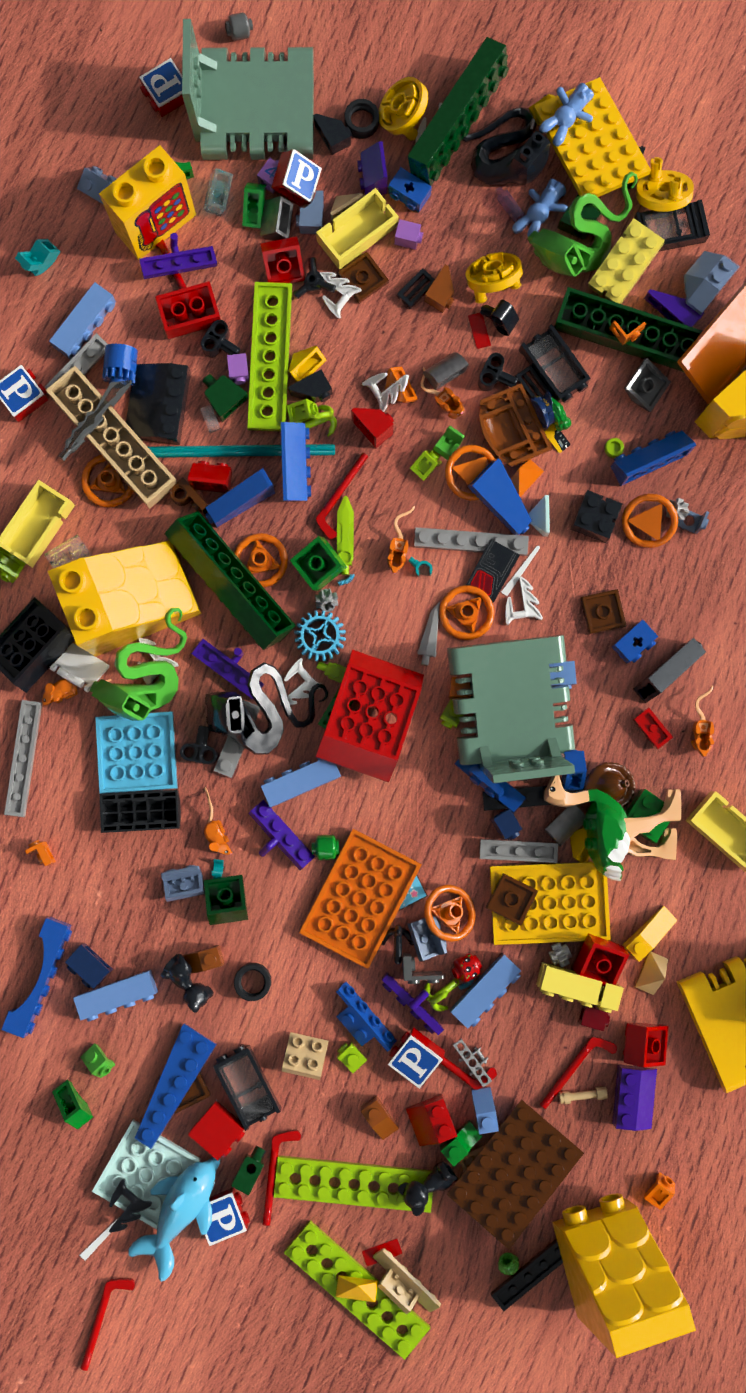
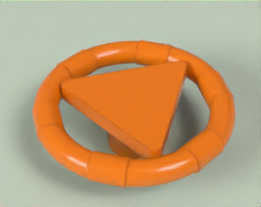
M466 445L455 450L449 457L445 467V478L451 491L461 499L469 501L480 500L475 494L464 492L456 486L452 470L469 485L486 467L487 460L490 463L495 459L494 456L487 449L477 445ZM473 452L484 456L453 467L456 460L464 453Z
M98 455L87 463L82 472L81 484L87 498L96 505L102 507L121 505L131 497L134 491L129 485L125 491L119 474L109 463L89 486L90 472L93 467L106 461L102 455ZM91 490L123 495L113 500H102L92 493Z
M643 494L634 498L628 503L622 515V527L625 535L631 542L643 548H655L667 543L675 534L678 526V515L674 505L665 497L657 494ZM654 501L660 503L629 518L635 506L641 502ZM664 505L671 516V525L665 535L660 538L662 507ZM629 523L656 540L639 539L634 535Z
M257 533L245 537L237 545L234 554L240 559L242 550L255 541L246 568L252 574L279 569L270 579L258 581L263 587L277 583L285 574L288 566V556L284 545L274 536L265 533ZM258 540L272 543L278 549L281 565L278 564Z
M464 585L452 589L443 597L439 608V617L442 626L450 635L457 639L473 640L481 637L490 629L494 620V606L490 597L483 590L474 586ZM467 592L479 596L478 598L447 607L448 603L457 594ZM481 599H483L487 609V619L475 631ZM446 610L471 633L455 630L449 624Z
M442 885L434 889L427 897L424 916L427 926L436 937L444 941L455 942L465 938L473 929L475 907L472 899L463 889L454 885ZM450 892L460 896L432 907L433 902L441 893ZM463 899L468 910V921L462 931L459 932L460 918L463 915ZM432 914L454 934L444 933L439 930L435 925Z

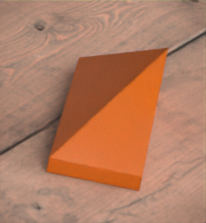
M402 367L388 369L385 390L402 376L406 375ZM409 380L404 392L399 390L397 401L408 403L418 400Z
M531 459L523 464L511 478L520 497L544 472Z

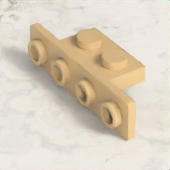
M383 1248L374 1254L373 1258L386 1270L377 1286L405 1314L411 1312L417 1301L429 1312L441 1306L436 1296L430 1293L418 1279L413 1277L407 1268L393 1257L391 1252Z

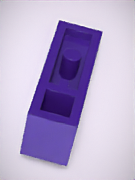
M650 289L644 298L666 319L690 327H694L704 315V312L700 315L688 306L686 299Z

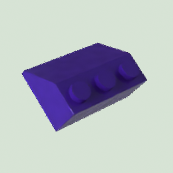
M618 1064L612 1124L616 1129L632 1131L652 1129L657 1077L656 1068Z

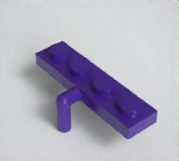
M176 233L170 235L172 253L139 259L143 279L217 267L213 246L179 252L178 235Z
M202 639L191 654L253 699L247 685L250 673L237 664L243 656L242 650L235 648L234 655L230 659L206 640ZM259 681L260 687L262 689L264 683Z
M264 800L248 813L271 838L259 851L260 856L264 857L277 845L299 870H302L315 858L311 851Z
M386 972L382 977L383 987L389 992L393 990L398 995L396 999L403 1006L407 1004L411 1009L410 1013L417 1020L421 1018L426 1023L424 1027L431 1034L435 1032L439 1035L444 1030L443 1027L420 1005L430 994L423 989L414 999Z

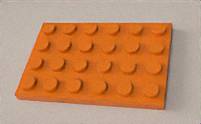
M352 829L299 933L369 969L422 864Z

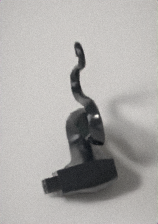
M517 107L507 110L482 129L463 137L462 140L465 142L479 139L511 118L519 117L525 121L523 128L484 139L475 147L471 167L476 178L491 185L507 183L527 185L542 173L548 161L550 141L541 133L534 132L537 123L530 109ZM528 139L524 145L495 160L489 159L491 152L506 146L522 143Z
M263 662L250 671L247 685L251 697L260 707L268 722V728L265 731H260L239 694L236 692H214L206 694L205 697L208 730L224 736H230L254 755L269 754L278 746L284 732L283 720L272 701L261 689L259 684L260 677L264 674H269L272 677L285 715L297 728H305L313 723L315 718L314 694L317 689L322 688L325 692V697L319 700V702H323L328 697L326 686L319 683L312 686L309 692L308 717L304 721H298L292 712L282 676L275 666Z

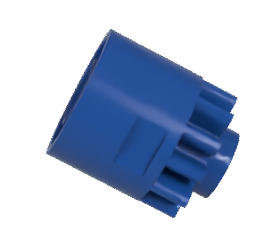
M125 344L106 345L102 375L104 382H109L110 384V382L124 381L114 387L120 389L129 384L130 380L132 384H135L138 350Z

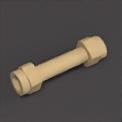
M595 1087V1090L569 1093V1091L559 1092L560 1104H571V1101L592 1098L604 1100L608 1098L606 1087Z

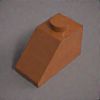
M446 264L426 292L424 302L442 313L446 308L450 309L455 300L453 299L454 289L449 266Z
M220 945L183 955L192 968L191 974L221 967L225 964Z
M377 1095L361 1106V1113L382 1140L399 1129Z

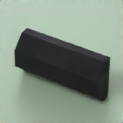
M178 790L99 794L101 833L180 829L181 806Z

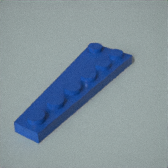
M185 1023L181 1027L135 1136V1139L150 1149L154 1147L217 1045Z

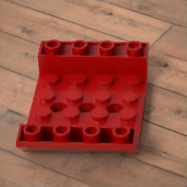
M352 649L315 757L389 783L398 762L422 689L424 674ZM351 701L358 702L359 709L357 711H352L349 708ZM368 708H375L378 711V715L370 717L367 713ZM393 714L396 717V722L389 724L386 721V715Z

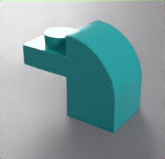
M37 239L30 251L18 252L15 259L24 270L31 271L35 276H38L53 265L61 251L48 239Z

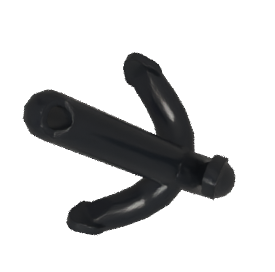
M396 925L395 928L388 930L381 945H385L388 939L394 935V961L396 964H401L402 935L405 936L411 946L414 944L410 932L400 925Z

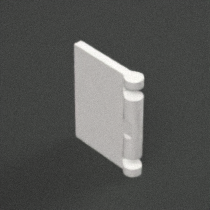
M72 643L57 661L50 666V670L54 672L57 667H60L57 670L59 676L79 688H82L86 683L84 691L89 692L94 681H98L110 666Z

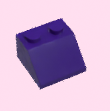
M379 141L360 153V160H357L358 172H362V178H359L360 189L364 190L365 195L375 188L381 195L387 194V170L383 141Z

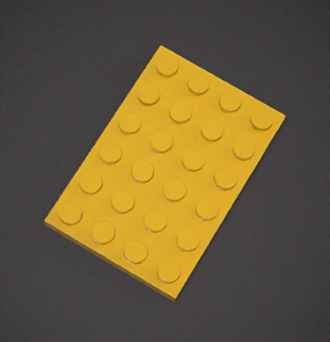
M599 77L585 83L593 91L594 96L582 111L593 116L592 122H586L576 117L574 124L568 128L565 140L560 146H554L553 138L559 128L558 125L546 133L579 196L584 193H590L600 197L622 187L624 176L629 172L637 174L638 179L651 173L647 161ZM575 88L565 92L568 98L573 93ZM557 95L534 105L533 111L540 124H542L545 120L554 116L556 110L563 106ZM634 176L629 178L627 184L634 182Z
M593 862L490 866L491 895L502 873L538 890L521 926L492 911L494 945L585 941L588 933L611 940L607 877L597 870Z

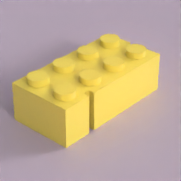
M375 188L333 219V233L330 222L316 232L317 242L340 270L398 226L399 216L389 204L386 205V200Z
M633 218L624 231L623 237L619 238L589 281L588 287L601 296L606 291L605 299L622 304L661 249L665 240Z
M38 480L0 535V547L33 568L62 526V517L66 519L75 505L71 500Z
M711 791L685 821L746 872V817L734 806L728 805L729 802L719 793Z
M544 962L541 964L536 982L540 991L545 995L554 997V994H559V997H562L561 999L573 1002L576 999L581 1005L592 1007L594 1004L600 1010L611 1013L612 1010L618 1011L624 989L617 983L616 985L606 983L604 987L602 986V981L577 975L575 971Z

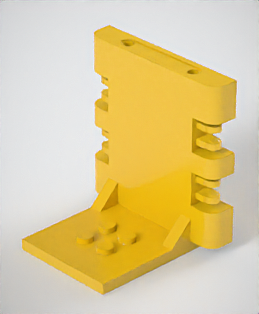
M737 956L723 961L727 973L722 968L719 970V974L724 983L718 985L715 975L713 973L708 974L713 988H711L705 974L701 971L677 981L725 1093L746 1085V958L743 963Z

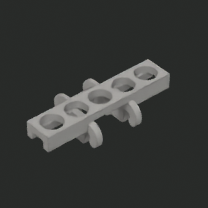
M462 1038L459 1039V1041L453 1044L461 1056L459 1062L465 1061L471 1070L468 1074L470 1076L474 1074L484 1088L492 1081L481 1066L483 1063H487L488 1057L485 1058L480 1052L481 1047H475L474 1051L471 1052ZM459 1043L463 1044V1050H459L457 1047ZM476 1053L481 1059L480 1062H478L474 1056ZM471 1059L476 1061V1065L473 1067L469 1065ZM481 1069L482 1073L477 1075L476 1072ZM483 1075L488 1079L486 1083H483L480 1079Z

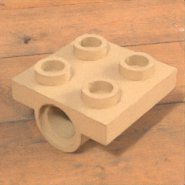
M290 1032L282 1072L320 1080L329 1041Z

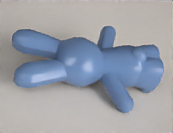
M584 83L578 84L569 98L562 87H558L556 90L563 106L559 107L554 116L545 120L539 127L541 133H547L554 126H559L553 138L554 146H560L564 142L568 128L574 124L576 117L586 122H592L593 120L591 114L582 111L594 96L593 91Z
M550 179L541 197L535 189L529 190V195L535 203L528 208L525 216L514 223L512 230L515 234L522 232L532 222L527 233L529 237L533 231L539 232L541 224L549 216V211H567L568 206L566 204H557L559 199L566 195V188L561 182Z

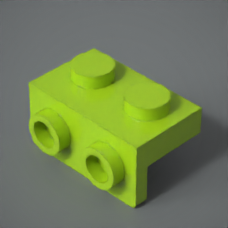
M0 547V578L5 582L13 583L26 563Z

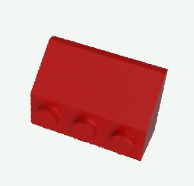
M210 281L155 296L168 339L210 328L213 322L221 320Z

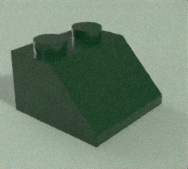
M243 875L204 880L209 925L248 920Z

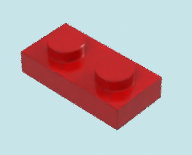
M649 707L633 719L656 749L661 748L673 738Z

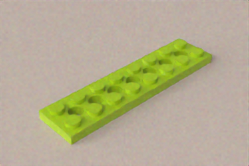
M255 282L248 430L281 432V422H286L292 283ZM275 298L278 300V303L275 306H270L267 303L268 300ZM274 316L277 318V322L269 324L267 323V318ZM269 334H273L276 336V340L270 343L266 341V337ZM269 352L275 354V358L272 361L265 359V355ZM266 371H273L275 375L272 379H266L264 374ZM266 389H271L274 392L269 398L263 395ZM266 407H270L273 410L269 416L262 414V410Z
M278 1155L274 1198L412 1211L405 1204L403 1196L399 1191L391 1193L388 1190L389 1184L396 1183L400 1186L405 1182L409 1183L414 1180L423 1184L426 1177L433 1170ZM293 1173H297L301 1176V1181L293 1183L290 1180V1176ZM311 1176H319L321 1182L318 1185L311 1184L309 1180ZM332 1177H337L340 1180V1185L332 1187L329 1184V1180ZM357 1179L360 1182V1186L357 1189L350 1188V1180ZM371 1181H377L380 1186L378 1190L372 1191L369 1189L368 1184ZM433 1192L428 1193V1203L425 1205L424 1210L426 1213H431Z
M311 1220L285 1249V1255L404 1360L430 1330V1325L413 1310L405 1314L378 1286L376 1293L378 1304L373 1308L367 1305V1301L336 1297L338 1282L336 1275L341 1271L347 1273L348 1277L377 1280L378 1284L380 1281ZM309 1245H315L318 1251L316 1254L311 1255L307 1252L306 1248ZM329 1258L333 1264L331 1267L325 1268L321 1263L322 1260ZM386 1311L391 1312L393 1315L389 1321H385L381 1317ZM405 1325L408 1331L405 1334H400L397 1332V1327Z

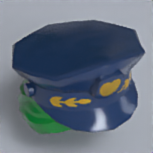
M546 391L543 397L533 396V398H530V402L544 431L552 424L555 425L557 431L566 430L571 426V419L566 416L563 406L551 397L549 391Z

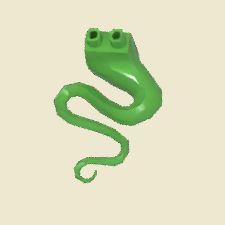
M629 172L624 176L621 190L625 200V208L618 215L613 214L594 194L584 193L576 197L569 208L570 223L578 232L589 233L595 236L591 246L587 247L557 232L544 228L540 232L533 231L528 237V241L533 245L534 253L539 257L542 265L558 274L566 276H577L580 272L597 270L610 252L612 234L607 225L595 220L583 219L581 211L589 203L609 221L620 222L626 218L632 209V200L627 189V182L631 176H634V183L631 186L633 188L638 180L637 174Z
M171 608L165 617L167 627L180 636V641L175 647L160 648L137 642L124 645L116 653L114 666L122 678L133 680L159 674V679L154 684H115L101 679L99 682L94 681L90 691L93 692L91 696L99 700L112 713L132 721L144 720L150 711L159 709L169 703L178 691L179 682L172 663L157 660L129 667L127 665V658L134 652L161 656L179 653L185 646L187 635L185 631L172 624L171 615L173 612L178 611V621H180L182 618V610L180 608Z

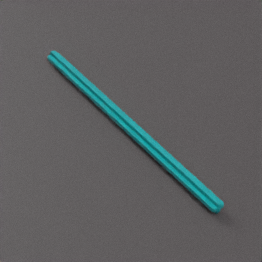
M306 444V447H310V455H335L334 444ZM282 445L148 447L157 458L282 456Z

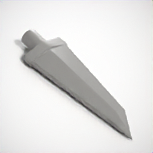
M440 602L430 612L417 655L422 656L421 665L428 666L430 657H436Z

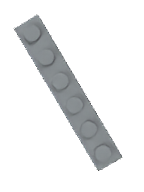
M416 527L414 548L484 553L492 539L520 554V556H527L529 536Z
M21 701L4 815L25 817L42 710L41 702Z

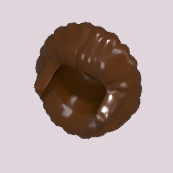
M604 762L593 768L590 774L587 775L584 790L598 789L605 792L623 808L632 800L636 786L634 776L624 765Z

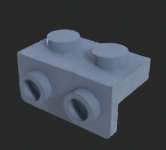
M96 166L84 168L77 189L103 204L99 193L117 178L103 174V170Z
M189 865L183 869H169L161 873L167 902L205 894L203 874L199 866Z
M432 916L435 925L440 930V922L438 921L436 916ZM425 918L407 924L419 962L447 953L446 941L436 937L431 932Z

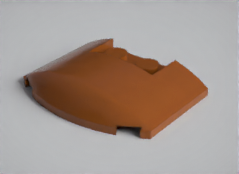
M522 383L480 400L479 421L484 438L493 453L509 467L552 450L551 444Z

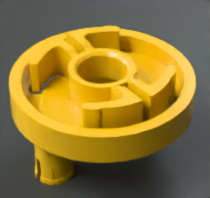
M405 77L393 84L384 95L379 107V122L381 126L393 135L403 134L410 141L415 140L418 131L413 127L423 116L428 103L426 87L414 77Z
M652 158L650 161V175L641 178L637 183L636 198L638 202L645 208L657 212L674 211L688 205L693 197L694 184L692 180L683 173L662 170V158Z
M498 252L487 254L474 261L467 268L465 276L468 287L474 291L475 302L480 304L487 301L486 293L498 292L509 287L510 289L520 288V278L523 274V269L519 257L511 253Z

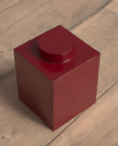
M582 1005L578 1023L604 1031L610 1022L608 1012L602 1011L595 1006L587 1007Z

